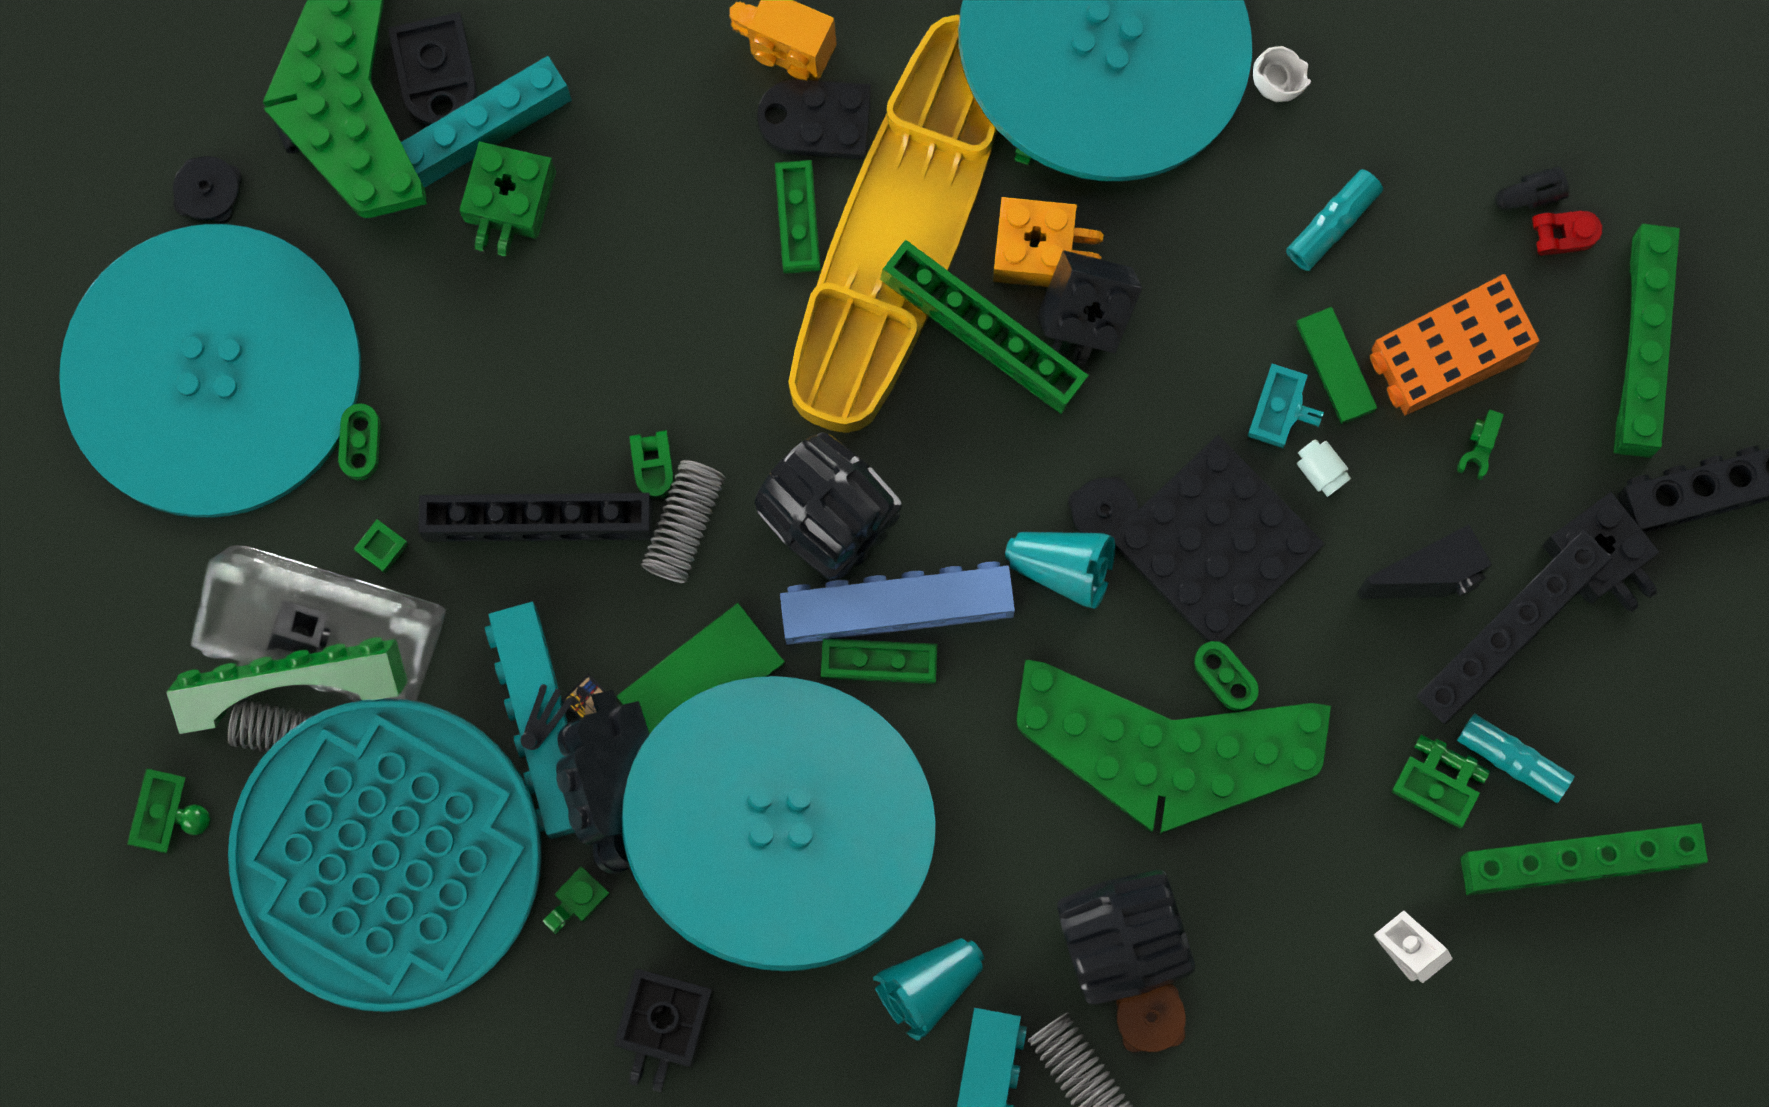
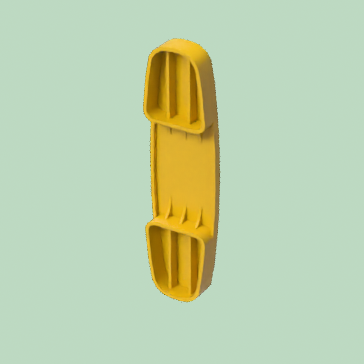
M959 15L944 17L931 25L908 62L887 103L886 116L866 155L829 247L817 286L812 291L795 347L788 383L793 405L801 417L831 431L849 433L861 430L873 422L891 393L929 317L880 280L882 269L906 239L949 271L974 207L998 130L982 111L967 82L959 50Z

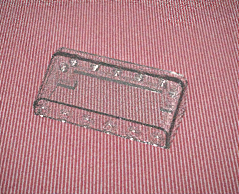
M230 546L209 561L191 647L203 650L202 653L208 657H227L239 661L238 664L240 666L249 665L250 662L262 657H272V660L284 659L291 652L278 648L270 650L267 647L276 616L283 600L328 613L324 627L331 629L325 648L335 644H345L346 647L357 646L362 641L374 637H381L383 641L396 639L408 682L399 696L390 698L417 701L443 625L446 610L442 606L247 546ZM311 685L312 688L319 691L330 692L334 690L347 694V698L352 701H361L360 695L347 690L323 685Z

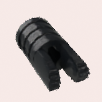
M1560 166L1553 167L1550 170H1543L1540 173L1536 172L1530 176H1523L1521 183L1499 190V193H1496L1495 203H1497L1500 209L1504 210L1515 209L1528 205L1530 209H1534L1538 206L1567 199L1569 197V187L1566 176ZM1553 184V187L1547 188L1541 191L1536 190V188Z

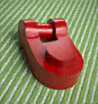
M1589 211L1557 214L1542 213L1532 217L1533 229L1538 231L1539 241L1536 242L1538 255L1542 256L1590 249L1598 242L1602 234L1600 219ZM1561 228L1563 238H1554L1553 229Z

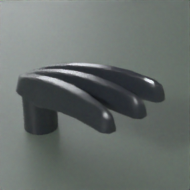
M546 684L540 686L524 734L520 739L523 747L530 750L538 749L573 703V698H568L549 724H546L561 694L560 689L554 691L542 716L537 720L547 689Z

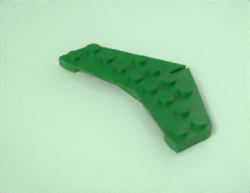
M307 0L263 100L266 106L264 110L358 216L373 218L427 204L425 188L372 85L371 72L384 0Z
M1025 660L1017 713V727L1022 735L1151 833H1153L1157 800L1158 798L1165 799L1160 834L1317 776L1324 763L1331 706L1308 703L1171 720L1045 662Z

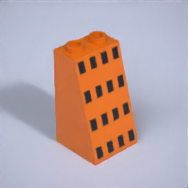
M1503 274L1377 339L1371 349L1373 353L1370 354V359L1375 371L1379 375L1384 374L1390 386L1387 387V393L1395 408L1400 407L1404 416L1526 361L1540 340L1506 274Z

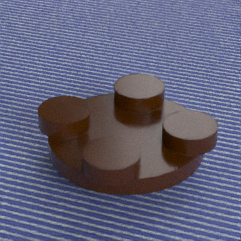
M1172 984L1164 985L1141 995L1116 1000L1118 1007L1117 1025L1123 1037V1045L1128 1051L1159 1052L1170 1046H1178L1184 1041L1185 1009L1179 998L1178 990Z

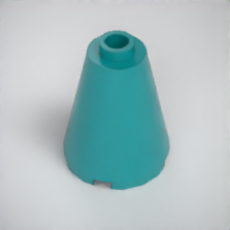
M1019 532L1016 538H1010L1008 541L1005 559L1010 561V568L1086 608L1096 609L1101 603L1109 584L1104 579L1107 569L1112 570L1115 539L1106 533Z
M959 938L880 971L873 977V981L881 982L875 989L895 1022L899 1024L905 1021L912 1028L906 1033L918 1041L927 1036L983 970L981 961L984 960V955L974 941L970 940L967 942Z

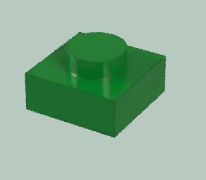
M376 519L354 547V550L386 574L409 543Z

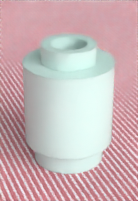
M1315 439L1298 452L1302 459L1296 464L1318 492L1322 490L1327 497L1352 479L1346 472L1349 468L1327 440L1319 444Z

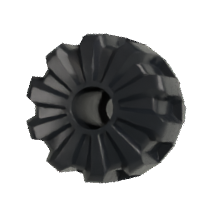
M824 432L805 439L782 458L764 480L754 501L758 514L783 543L821 575L830 580L839 579L849 574L854 566L862 564L869 557V550L874 545L882 544L887 538L885 531L897 523L900 517L899 512L902 508L900 499L871 466L835 437Z
M1153 870L1104 881L1064 897L1058 902L1057 910L1083 995L1089 1004H1100L1141 995L1195 972L1196 965L1168 876L1163 870Z

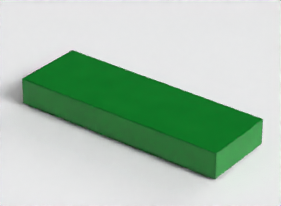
M812 160L775 163L783 273L821 271Z
M1329 307L1297 320V328L1340 424H1345L1377 410L1376 403L1333 308Z
M823 639L821 678L936 684L938 644Z

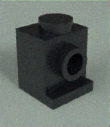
M283 600L276 616L267 649L275 650V648L291 653L307 650L309 654L316 653L317 649L323 651L331 629L324 627L328 613Z

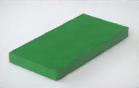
M737 603L616 697L622 705L639 701L649 734H651L654 728L669 713L695 695L717 685L735 680L769 677L785 665V662L739 603Z

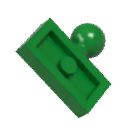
M146 769L127 845L167 853L174 823L179 824L181 829L189 835H199L206 831L210 824V816L204 807L193 804L184 809L178 808L186 777Z

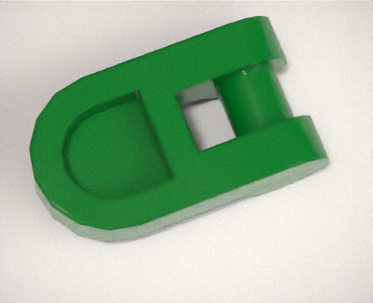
M667 430L657 431L656 436L643 438L641 434L629 436L635 481L641 493H650L652 499L666 497L669 494L668 491L673 488L671 483L674 482ZM658 450V459L645 460L644 452Z

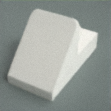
M1405 911L1401 912L1374 934L1377 941L1412 982L1418 979L1421 983H1424L1453 959L1448 949Z

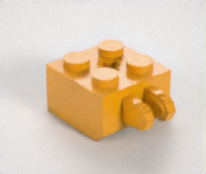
M761 0L758 7L750 4L746 5L745 2L741 3L740 1L729 7L731 27L736 32H740L741 35L749 38L751 54L754 55L757 61L773 67L775 64L781 66L798 80L807 81L810 79L819 81L837 45L835 20L833 17L794 0Z
M1002 197L993 282L1049 287L1063 250L1101 259V256L1095 252L1072 250L1073 242L1099 244L1103 242L1104 234L1098 230L1074 227L1077 204ZM1030 240H1039L1038 247H1031Z

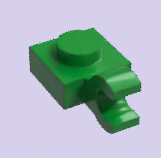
M1489 409L1483 420L1476 419L1469 439L1475 441L1473 451L1467 452L1460 459L1457 466L1458 473L1464 472L1468 462H1475L1479 466L1477 479L1481 480L1485 476L1489 468L1488 459L1490 452L1494 447L1504 414Z
M581 866L554 894L562 903L543 922L555 935L561 931L574 915L584 923L607 899L610 893Z

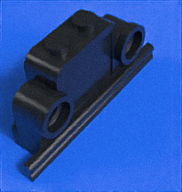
M610 690L591 696L596 713L571 721L559 731L558 746L564 757L560 758L557 762L556 773L557 785L560 791L563 792L569 811V822L575 830L578 839L586 845H594L593 856L600 869L609 874H619L631 868L626 855L622 831V808L627 779L639 750L650 734L639 701L617 707L614 691Z

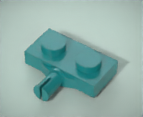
M1273 363L1271 364L1247 435L1248 437L1284 448L1289 431L1297 420L1319 427L1324 412L1302 405V392L1308 375Z

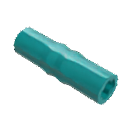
M1360 169L1289 245L1286 250L1289 258L1303 270L1310 271L1383 192L1384 188L1380 181L1367 170Z
M1475 713L1471 716L1457 739L1458 742L1490 761L1498 769L1507 772L1514 779L1527 784L1555 803L1561 800L1574 779L1573 774L1542 756L1534 748L1525 745L1517 737L1507 734Z

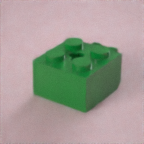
M479 141L459 210L464 222L479 225L475 239V250L485 251L489 243L491 229L501 231L497 243V255L505 257L508 256L514 234L537 239L556 175V170L550 157ZM507 188L515 189L514 191L509 190L508 195H502V192Z

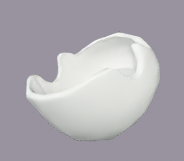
M1284 46L1266 49L1254 63L1253 80L1261 95L1274 102L1293 100L1302 94L1311 82L1310 79H1307L1308 63L1300 59L1293 50Z

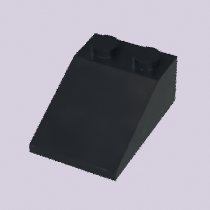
M1468 524L1367 577L1357 593L1361 599L1447 597L1457 592L1459 597H1462L1480 586L1479 583L1486 579L1484 574L1492 566V563Z

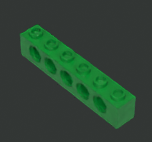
M906 239L882 269L880 278L882 282L1058 413L1062 414L1089 376Z
M1702 823L1471 851L1460 857L1466 896L1694 868L1708 862Z

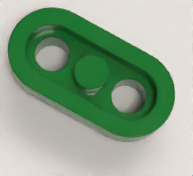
M366 404L351 405L343 412L340 421L339 466L346 476L358 481L370 478L376 472L379 463L381 423L374 409ZM359 421H368V426L365 430H356V424ZM365 457V465L360 468L354 467L356 458Z
M1211 641L1203 644L1198 649L1194 658L1195 670L1223 705L1233 711H1244L1250 708L1258 697L1259 688L1257 681L1228 646L1221 642ZM1209 657L1218 658L1220 667L1217 669L1209 668L1206 664V659ZM1234 686L1242 687L1245 691V696L1240 699L1233 697L1231 688Z

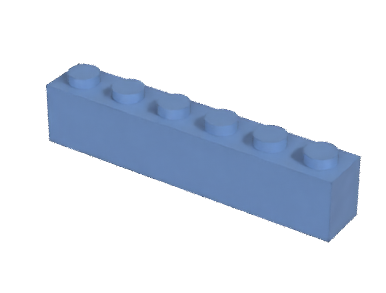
M994 561L978 564L976 570L962 571L961 566H950L941 568L939 570L940 574L924 576V571H910L902 573L901 579L886 580V576L876 575L864 578V583L848 585L847 580H835L825 583L826 588L810 589V585L806 584L790 586L787 588L788 592L780 593L786 645L823 641V639H840L1014 618L1015 609L1009 566L1000 567V562Z

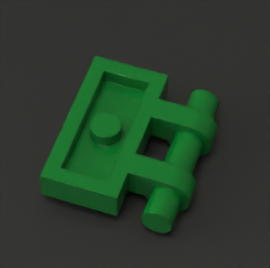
M1421 734L1414 748L1427 754L1424 763L1410 756L1391 792L1461 829L1480 794L1466 785L1470 777L1484 784L1490 774V770L1477 764L1478 760L1474 757L1467 755L1465 758L1446 748L1447 743L1437 738L1433 741ZM1439 761L1458 771L1455 779L1435 769Z

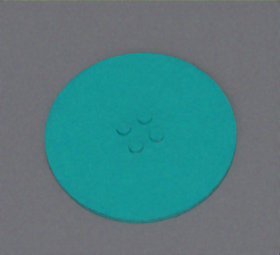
M962 0L960 8L958 38L961 62L969 87L982 111L995 128L1026 155L1045 166L1072 176L1098 181H1129L1156 176L1175 169L1194 158L1218 137L1235 113L1247 86L1252 59V35L1244 0Z
M228 224L188 226L165 232L133 247L106 268L89 287L72 316L63 342L59 375L61 400L69 428L80 450L91 465L122 493L139 503L174 515L195 518L237 515L271 504L291 493L316 473L339 444L341 416L348 407L356 404L358 400L361 382L360 343L352 315L338 288L325 271L297 247L266 232L244 226Z
M770 676L735 680L703 691L674 709L654 728L639 750L627 779L622 808V831L627 859L642 893L654 910L677 933L700 949L742 966L763 970L793 971L823 967L856 955L878 942L906 915L922 888L932 860L935 843V813L930 788L920 763L902 736L882 716L853 696L835 688L799 678Z
M391 698L356 701L325 710L308 718L278 740L259 761L240 794L233 815L228 848L229 876L239 914L255 944L271 964L289 980L321 999L344 1007L380 1012L409 1010L442 1001L461 992L492 969L511 948L530 915L538 890L542 861L541 833L531 795L521 775L501 748L483 731L447 710L422 702Z

